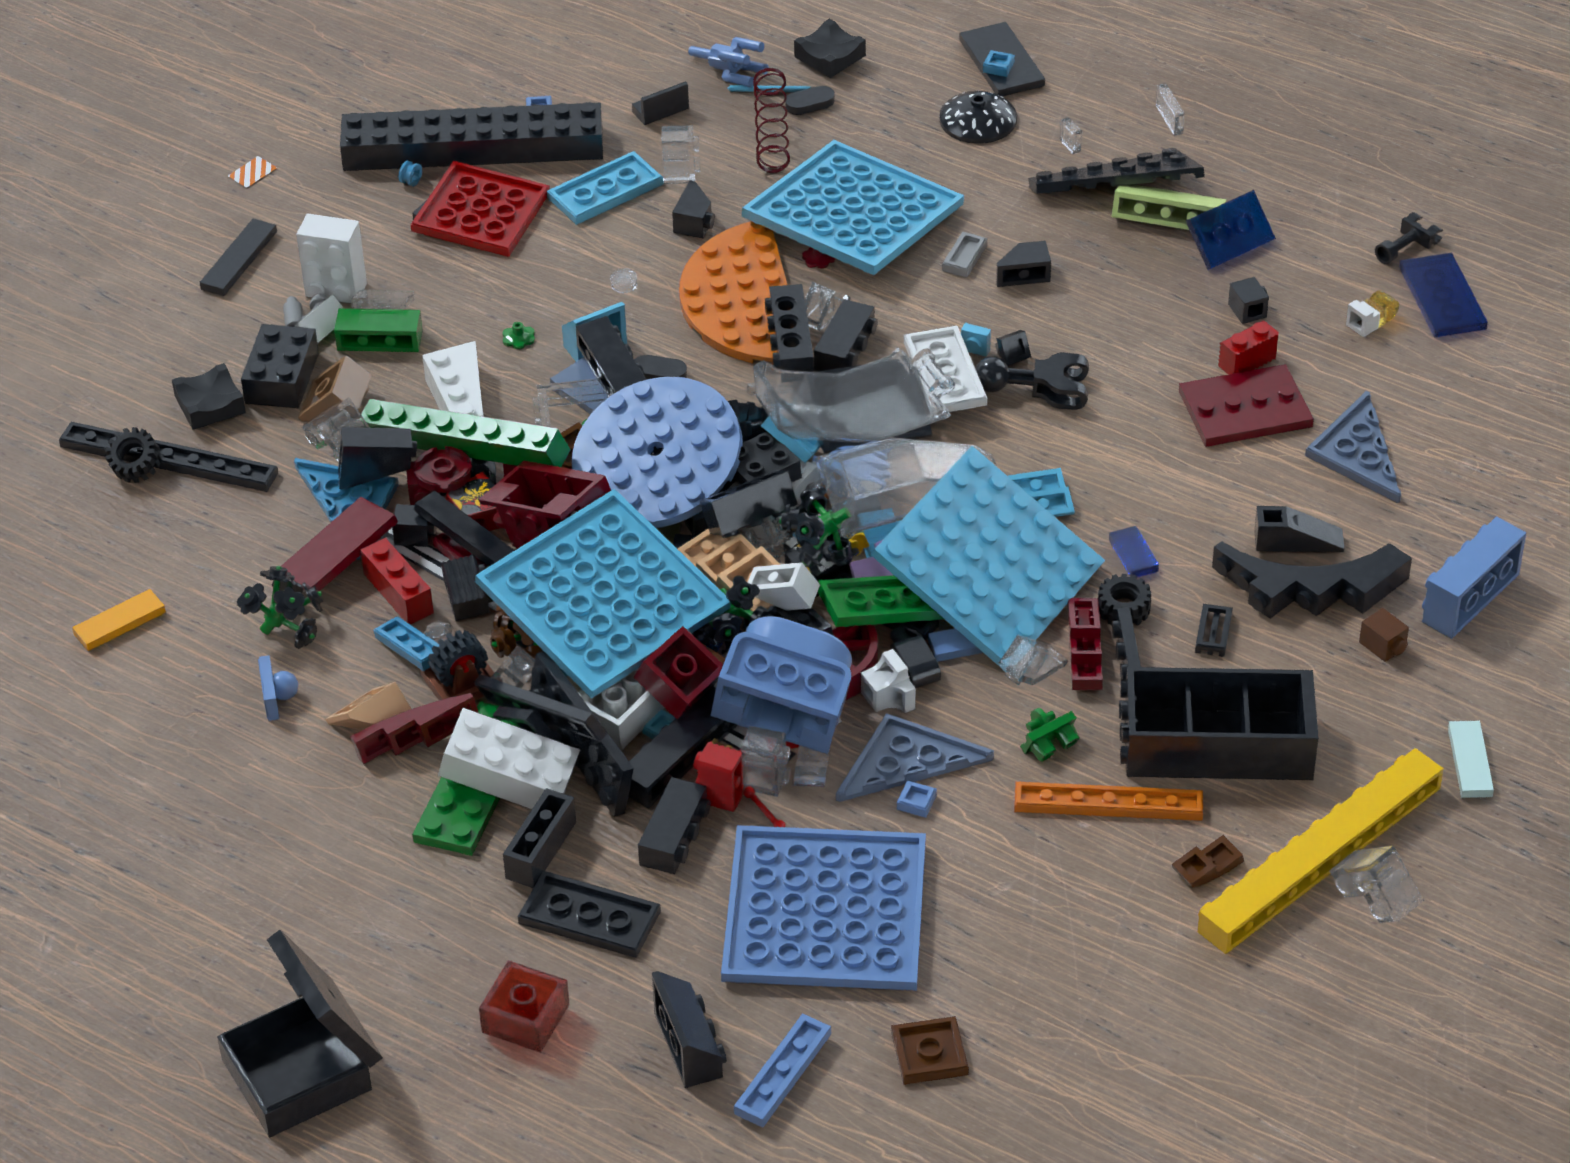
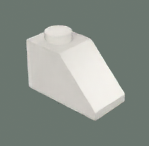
M802 562L754 567L748 583L751 585L755 584L760 589L759 595L755 598L784 610L810 609L820 586L819 582Z

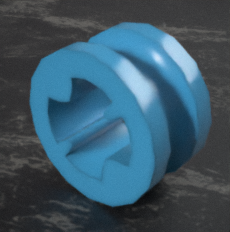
M408 160L405 161L399 170V181L404 184L407 183L412 187L416 186L422 176V166L417 163L413 164V162Z

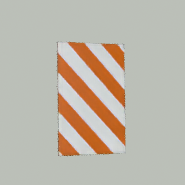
M257 156L229 174L228 177L247 188L277 169V167Z

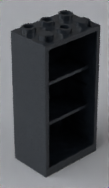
M1127 667V677L1120 681V698H1125V700H1119V719L1125 721V723H1120L1119 736L1120 741L1126 745L1120 747V764H1126V777L1314 780L1319 737L1313 670Z

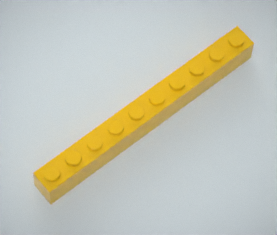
M1416 748L1406 755L1399 756L1391 767L1385 771L1378 772L1366 786L1357 788L1350 798L1343 803L1336 804L1329 814L1321 820H1315L1308 830L1300 836H1294L1279 852L1271 853L1263 864L1256 869H1250L1242 880L1234 886H1228L1221 896L1213 902L1204 904L1198 913L1197 932L1223 953L1227 954L1440 790L1444 768Z

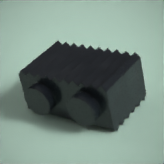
M473 554L464 558H454L452 561H443L441 569L455 621L490 613L488 603L494 601L475 583L476 575L485 570L484 564L478 565Z

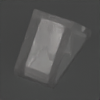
M812 281L805 298L809 327L821 331L832 320L843 299L851 301V297Z

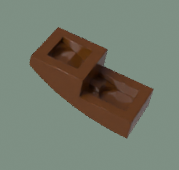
M1222 835L1203 850H1200L1197 846L1172 863V868L1193 888L1226 874L1243 863L1244 858L1243 854Z

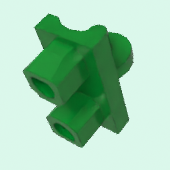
M1041 708L1032 710L1030 714L1031 721L1026 723L1029 733L1026 735V742L1021 744L1020 748L1024 754L1032 751L1037 759L1043 762L1056 752L1051 740L1057 738L1063 749L1074 746L1080 738L1073 726L1077 717L1073 711L1056 718L1053 711L1045 713Z

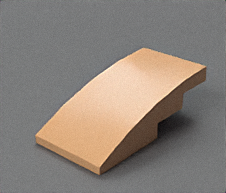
M709 529L678 548L719 589L726 588L727 591L733 586V579L736 576H743L745 581L748 582L754 567L780 565L762 546L756 549L741 533L737 536L722 538L721 535L710 534ZM754 597L752 601L753 607L750 610L754 612L759 606L769 609L770 606L774 605Z

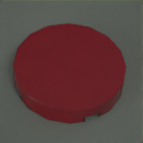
M445 446V450H437L436 447L423 452L416 459L414 465V475L417 483L424 489L432 492L446 493L457 490L469 481L472 473L469 456L462 450Z

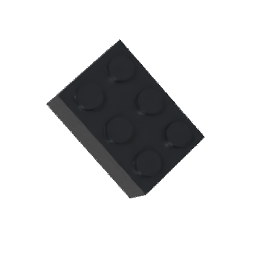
M261 324L241 377L245 404L299 409L319 355L315 328Z

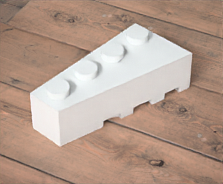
M473 341L422 355L425 380L439 409L483 417L476 342Z

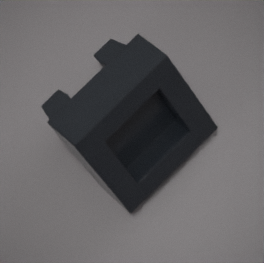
M1018 330L996 338L997 343H995L997 354L1007 366L1032 357L1025 331Z

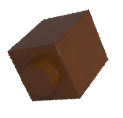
M1381 608L1362 621L1359 643L1386 662L1395 655L1398 656L1405 651L1408 645L1409 627L1386 609Z

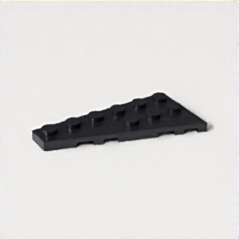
M1176 148L1163 149L1162 153L1152 155V153H1140L1137 155V158L1128 160L1126 157L1114 158L1112 163L1091 162L1085 168L1065 167L1061 169L1062 172L1057 173L1042 171L1038 172L1036 177H1030L1028 180L1029 188L1036 194L1069 191L1073 188L1072 185L1091 189L1097 188L1099 182L1111 183V186L1152 183L1156 181V177L1172 181L1181 180L1182 174L1193 173L1195 178H1203L1205 174L1204 167L1186 156V154H1183Z

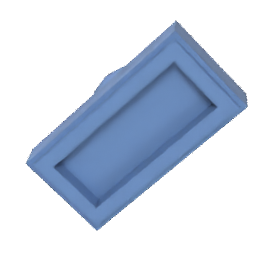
M270 655L261 656L258 659L266 716L269 721L279 719L277 699L288 700L297 693L299 683L295 675L288 671H279L273 675Z

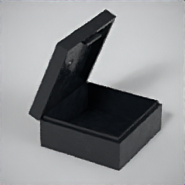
M281 930L274 933L267 941L287 971L284 975L299 999L217 1036L223 1063L269 1138L371 1091L372 1085L369 1068L383 1058L333 979Z

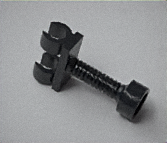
M1412 212L1402 219L1400 232L1404 235L1393 242L1385 240L1375 247V255L1381 263L1389 264L1398 257L1399 250L1413 241L1429 249L1432 247V244L1436 245L1441 241L1442 237L1438 233L1442 232L1443 229L1436 225H1431L1426 230L1417 222L1423 217Z

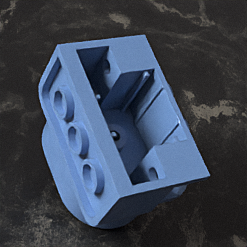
M768 616L755 619L748 625L746 632L736 635L731 643L718 678L711 716L828 754L851 681V653L842 641L827 632L780 617Z

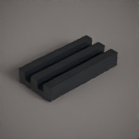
M1203 604L1195 653L1201 654V650H1207V655H1213L1215 651L1219 652V656L1225 657L1233 607ZM1208 612H1214L1209 642H1204ZM1220 613L1225 614L1221 643L1219 644L1215 643Z

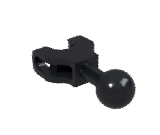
M1060 352L1045 360L1035 359L1034 370L1008 368L1007 364L998 357H986L975 367L983 389L986 392L1000 391L1007 384L1033 386L1032 397L1042 398L1049 405L1057 409L1078 410L1083 408L1088 401L1087 389L1080 381L1084 380L1089 372V362L1085 356L1080 354ZM1072 366H1079L1080 368H1078V369H1073V368H1070V367H1072ZM1069 395H1078L1079 397L1072 398Z

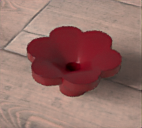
M811 247L802 253V259L805 260L806 266L810 268L818 267L824 269L829 266V263H833L836 258Z

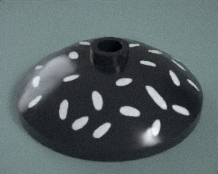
M976 90L960 93L944 103L940 110L939 120L942 129L949 136L967 143L983 144L998 141L1009 135L1016 126L1017 113L1014 106L1004 97L993 92Z

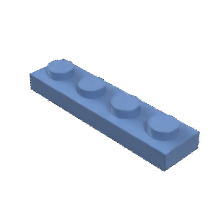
M802 1013L736 1102L734 1114L763 1128L831 1036V1026Z

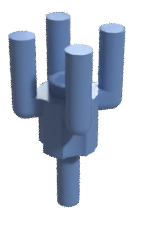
M735 37L732 39L731 46L716 43L711 47V50L696 46H690L688 50L690 56L708 59L710 66L723 70L722 79L729 83L751 87L753 86V77L736 74L739 69L758 72L769 68L768 64L750 61V56L742 52V49L763 52L764 43Z

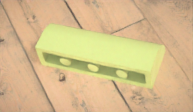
M1135 184L1121 185L1115 190L1111 217L1217 234L1222 224L1227 199Z

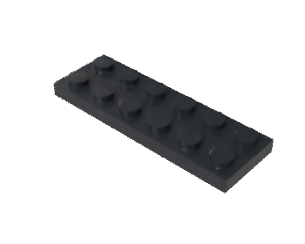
M545 652L536 653L534 667L531 671L532 681L529 691L593 714L559 666ZM544 722L550 729L555 730L562 736L564 744L580 749L575 766H578L585 776L588 785L592 786L599 795L601 803L607 806L614 817L625 814L634 767L608 732L602 741H596Z

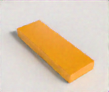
M148 589L73 626V634L85 649L90 651L166 613L165 605L151 589Z

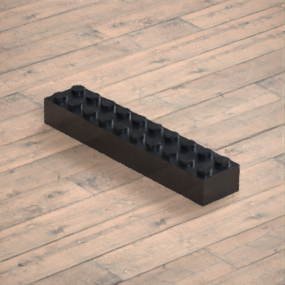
M601 102L342 114L340 152L343 171L400 169L407 160L413 162V164H420L422 168L447 167L453 161L468 165L600 160L603 159Z

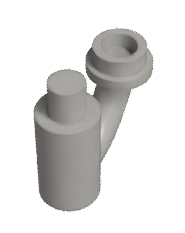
M323 294L314 295L310 301L311 311L325 301L327 297ZM290 296L283 306L285 326L294 327L307 315L303 316L302 304L297 301V298Z

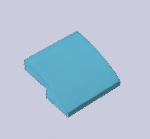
M1061 468L1008 475L1010 479L1053 516L1059 517L1075 513L1069 487L1065 486Z

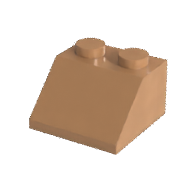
M347 355L312 380L298 418L301 421L341 425L349 418H356L362 410V399L369 391L368 383L371 374Z

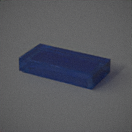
M1137 526L1109 533V541L1130 577L1131 575L1140 577L1159 572V563Z

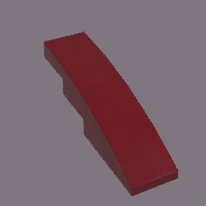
M1098 598L1068 599V625L1072 690H1103Z
M469 693L407 710L382 720L350 737L358 758L365 764L389 750L397 756L422 741L427 747H430L453 733L463 708L476 713L479 712L474 697Z

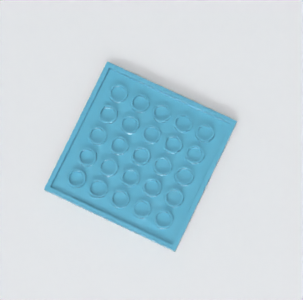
M833 140L742 207V217L769 228L778 234L796 240L798 243L814 248L821 253L832 256L843 263L850 264L866 273L875 275L961 207L964 203V195Z
M973 446L961 456L871 553L872 557L1006 673L1068 604V599L1076 595L1105 561Z
M615 489L481 571L475 577V583L591 699L638 669L645 659L682 626L690 633H693L731 607V603L726 598V595Z

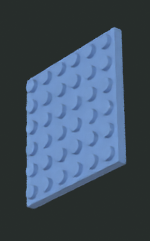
M737 825L721 982L917 991L926 833Z

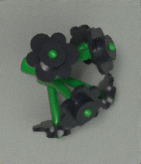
M271 566L268 571H260V576L273 580L270 607L268 608L262 603L266 600L267 595L264 593V586L261 583H257L253 587H246L237 599V606L241 608L240 611L244 615L249 612L254 614L259 610L265 613V621L260 626V630L266 635H269L274 627H281L282 624L296 631L294 646L297 649H301L303 646L312 643L317 635L316 619L305 618L300 626L289 620H294L297 615H302L305 612L304 606L312 602L317 611H323L320 603L324 602L321 596L322 592L318 591L315 586L311 588L306 582L302 583V587L299 583L293 581L295 576L287 572V568ZM304 589H305L306 594H307V596H308V597H306V598H305L304 595L302 594L303 591H304Z

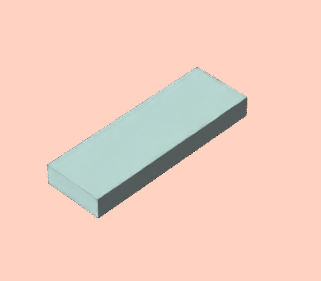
M1449 721L1448 732L1461 798L1493 797L1494 788L1480 721Z

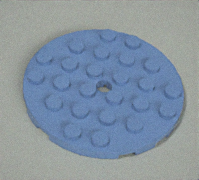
M682 377L647 379L614 393L590 414L580 429L574 444L572 469L605 475L611 491L613 489L617 490L655 528L669 526L701 512L700 500L718 494L727 481L731 482L740 463L738 458L740 449L743 446L742 432L731 405L712 387L702 382ZM654 446L656 448H663L661 454L657 456L650 455L654 450Z

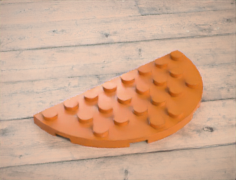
M750 221L717 234L700 246L690 257L683 269L679 286L680 306L683 316L691 329L694 328L702 336V340L706 344L735 359L753 363L754 360L772 362V366L773 353H776V351H771L770 334H774V332H768L767 316H771V314L766 315L765 298H770V286L787 285L773 230Z

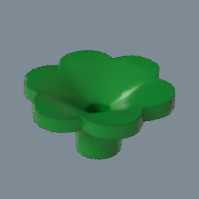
M514 322L512 328H506L502 332L504 337L503 344L505 346L523 349L526 345H532L535 342L534 329L532 327H525L521 322Z

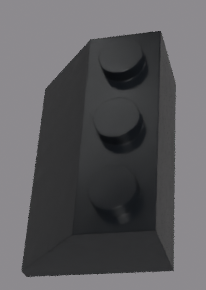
M659 971L652 972L654 1014L684 1087L688 1088L723 1078L722 1064L727 1062L725 1050L721 1043L716 1044L715 1027L711 1018L706 1019L704 1016L706 1010L701 994L695 995L690 982Z

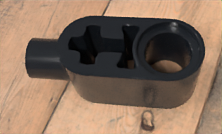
M903 626L893 629L890 633V638L893 641L890 645V650L893 649L908 667V676L913 686L919 688L940 681L941 672L938 662L921 635L911 637Z

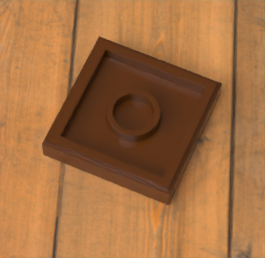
M956 1016L891 1025V1035L903 1085L969 1075V1066Z

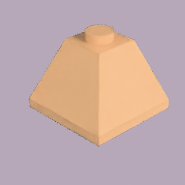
M393 682L371 689L325 720L329 725L364 730L382 720L410 710L411 707L397 683Z

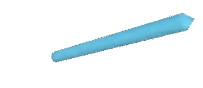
M730 85L727 88L730 92H754V86ZM757 85V87H758L759 89H761L762 91H764V90H766V89H770V88H778V89H779V88L782 87V86H761V85ZM785 86L783 91L797 92L811 87Z

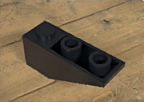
M1257 506L1254 535L1255 547L1258 552H1344L1345 550L1343 530L1338 526L1287 506Z

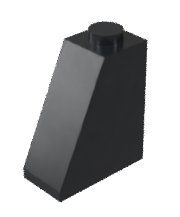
M341 427L338 462L339 489H348L409 470L411 458L417 457V441L412 440L411 429Z

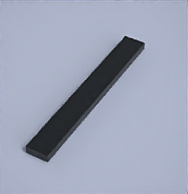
M71 421L59 438V444L63 448L105 457L107 456L105 452L106 447H111L108 442L110 438L114 441L117 439L114 434L118 431ZM155 440L161 453V459H158L161 463L159 469L268 492L278 475V467L275 465ZM140 447L130 449L125 454L124 461H137L142 456L143 449Z

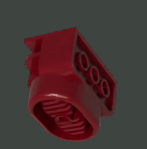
M524 460L478 500L480 504L497 508L498 512L493 517L495 525L506 530L512 547L518 549L611 491L605 475Z

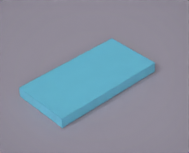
M633 151L548 190L547 198L577 225L664 185V180L654 168Z

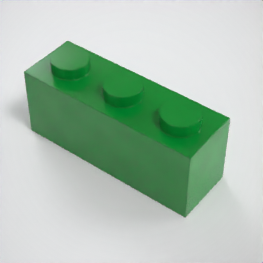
M339 308L334 328L337 351L419 352L423 332L421 311L404 309Z

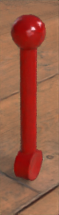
M747 786L744 788V796L751 798L771 821L773 827H785V822L777 820L755 795L753 787Z

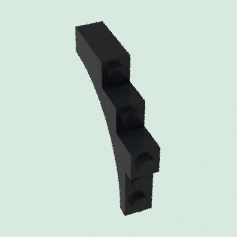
M1221 541L1214 546L1212 568L1220 575L1237 584L1242 590L1249 593L1248 604L1270 619L1292 602H1296L1303 609L1318 616L1339 599L1363 614L1409 579L1412 557L1388 543L1377 551L1353 561L1323 566L1284 565L1240 552Z

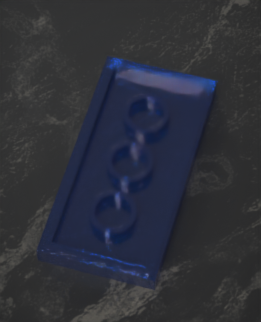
M1452 253L1400 260L1399 268L1434 338L1487 329L1488 321Z

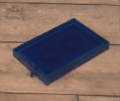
M1254 190L1186 220L1207 270L1276 239Z

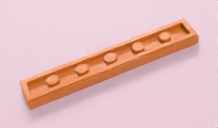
M1016 781L1014 812L1203 821V790Z

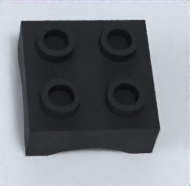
M830 18L823 22L811 35L794 40V57L829 78H832L866 56V39L861 36L848 34Z
M225 363L216 365L210 371L199 376L172 379L174 396L192 430L246 413L243 395L235 386Z
M765 432L743 443L738 458L740 463L733 477L739 484H743L773 471H788L791 482H795L802 478L801 463L784 444L779 442L769 432Z

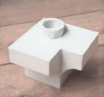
M893 649L882 653L880 661L874 667L861 672V694L875 712L886 708H897L907 713L915 709L916 688L910 682L908 667Z

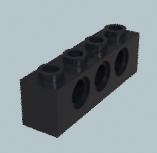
M802 284L770 286V298H765L766 315L771 314V316H767L768 332H774V334H770L771 351H776V353H773L774 370L779 369L780 380L802 379L804 374L814 372V356Z

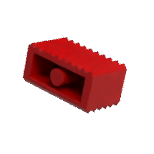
M1261 321L1239 333L1233 334L1232 337L1220 342L1218 366L1227 374L1255 370V368H1259L1263 364L1272 362V359L1276 360L1279 332L1266 321Z
M712 741L708 742L704 750L697 753L694 760V769L698 770L695 783L707 786V799L711 801V806L734 812L744 795L741 750L736 751L735 748L730 749L729 747L725 748L723 745L719 746L718 743L713 744Z

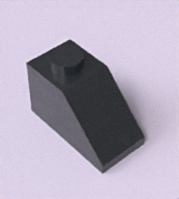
M689 180L672 212L673 233L704 239L708 229L713 228L715 214L712 213L709 198L695 181Z
M1045 240L1018 243L997 262V287L1051 281V258Z

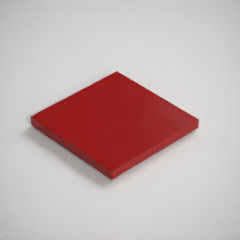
M453 161L412 221L411 232L509 257L547 199V191L550 190V185Z

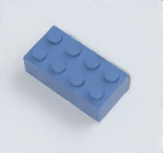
M1497 516L1488 525L1484 524L1471 541L1467 540L1454 557H1448L1443 567L1437 573L1433 572L1428 577L1425 583L1427 588L1426 598L1422 604V609H1424L1422 623L1451 639L1456 636L1519 575L1526 532Z

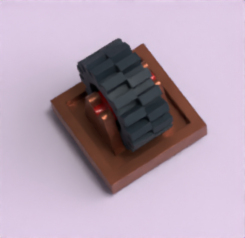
M458 630L455 631V636L449 633L446 635L447 639L445 641L442 638L438 640L439 646H433L431 649L433 654H429L428 657L430 668L425 671L420 669V675L438 700L469 693L472 694L474 700L484 697L474 683L480 674L500 681L486 662L488 660L486 650L473 633L470 634L469 631L464 630L462 634Z

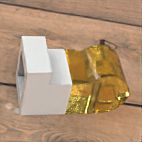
M1378 290L1369 299L1367 298L1362 302L1355 300L1348 304L1346 325L1362 337H1365L1394 318L1399 310V302L1383 290ZM1362 320V326L1359 325L1357 322Z

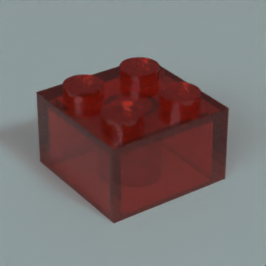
M508 960L479 1007L482 1033L541 1053L570 1005L567 980Z

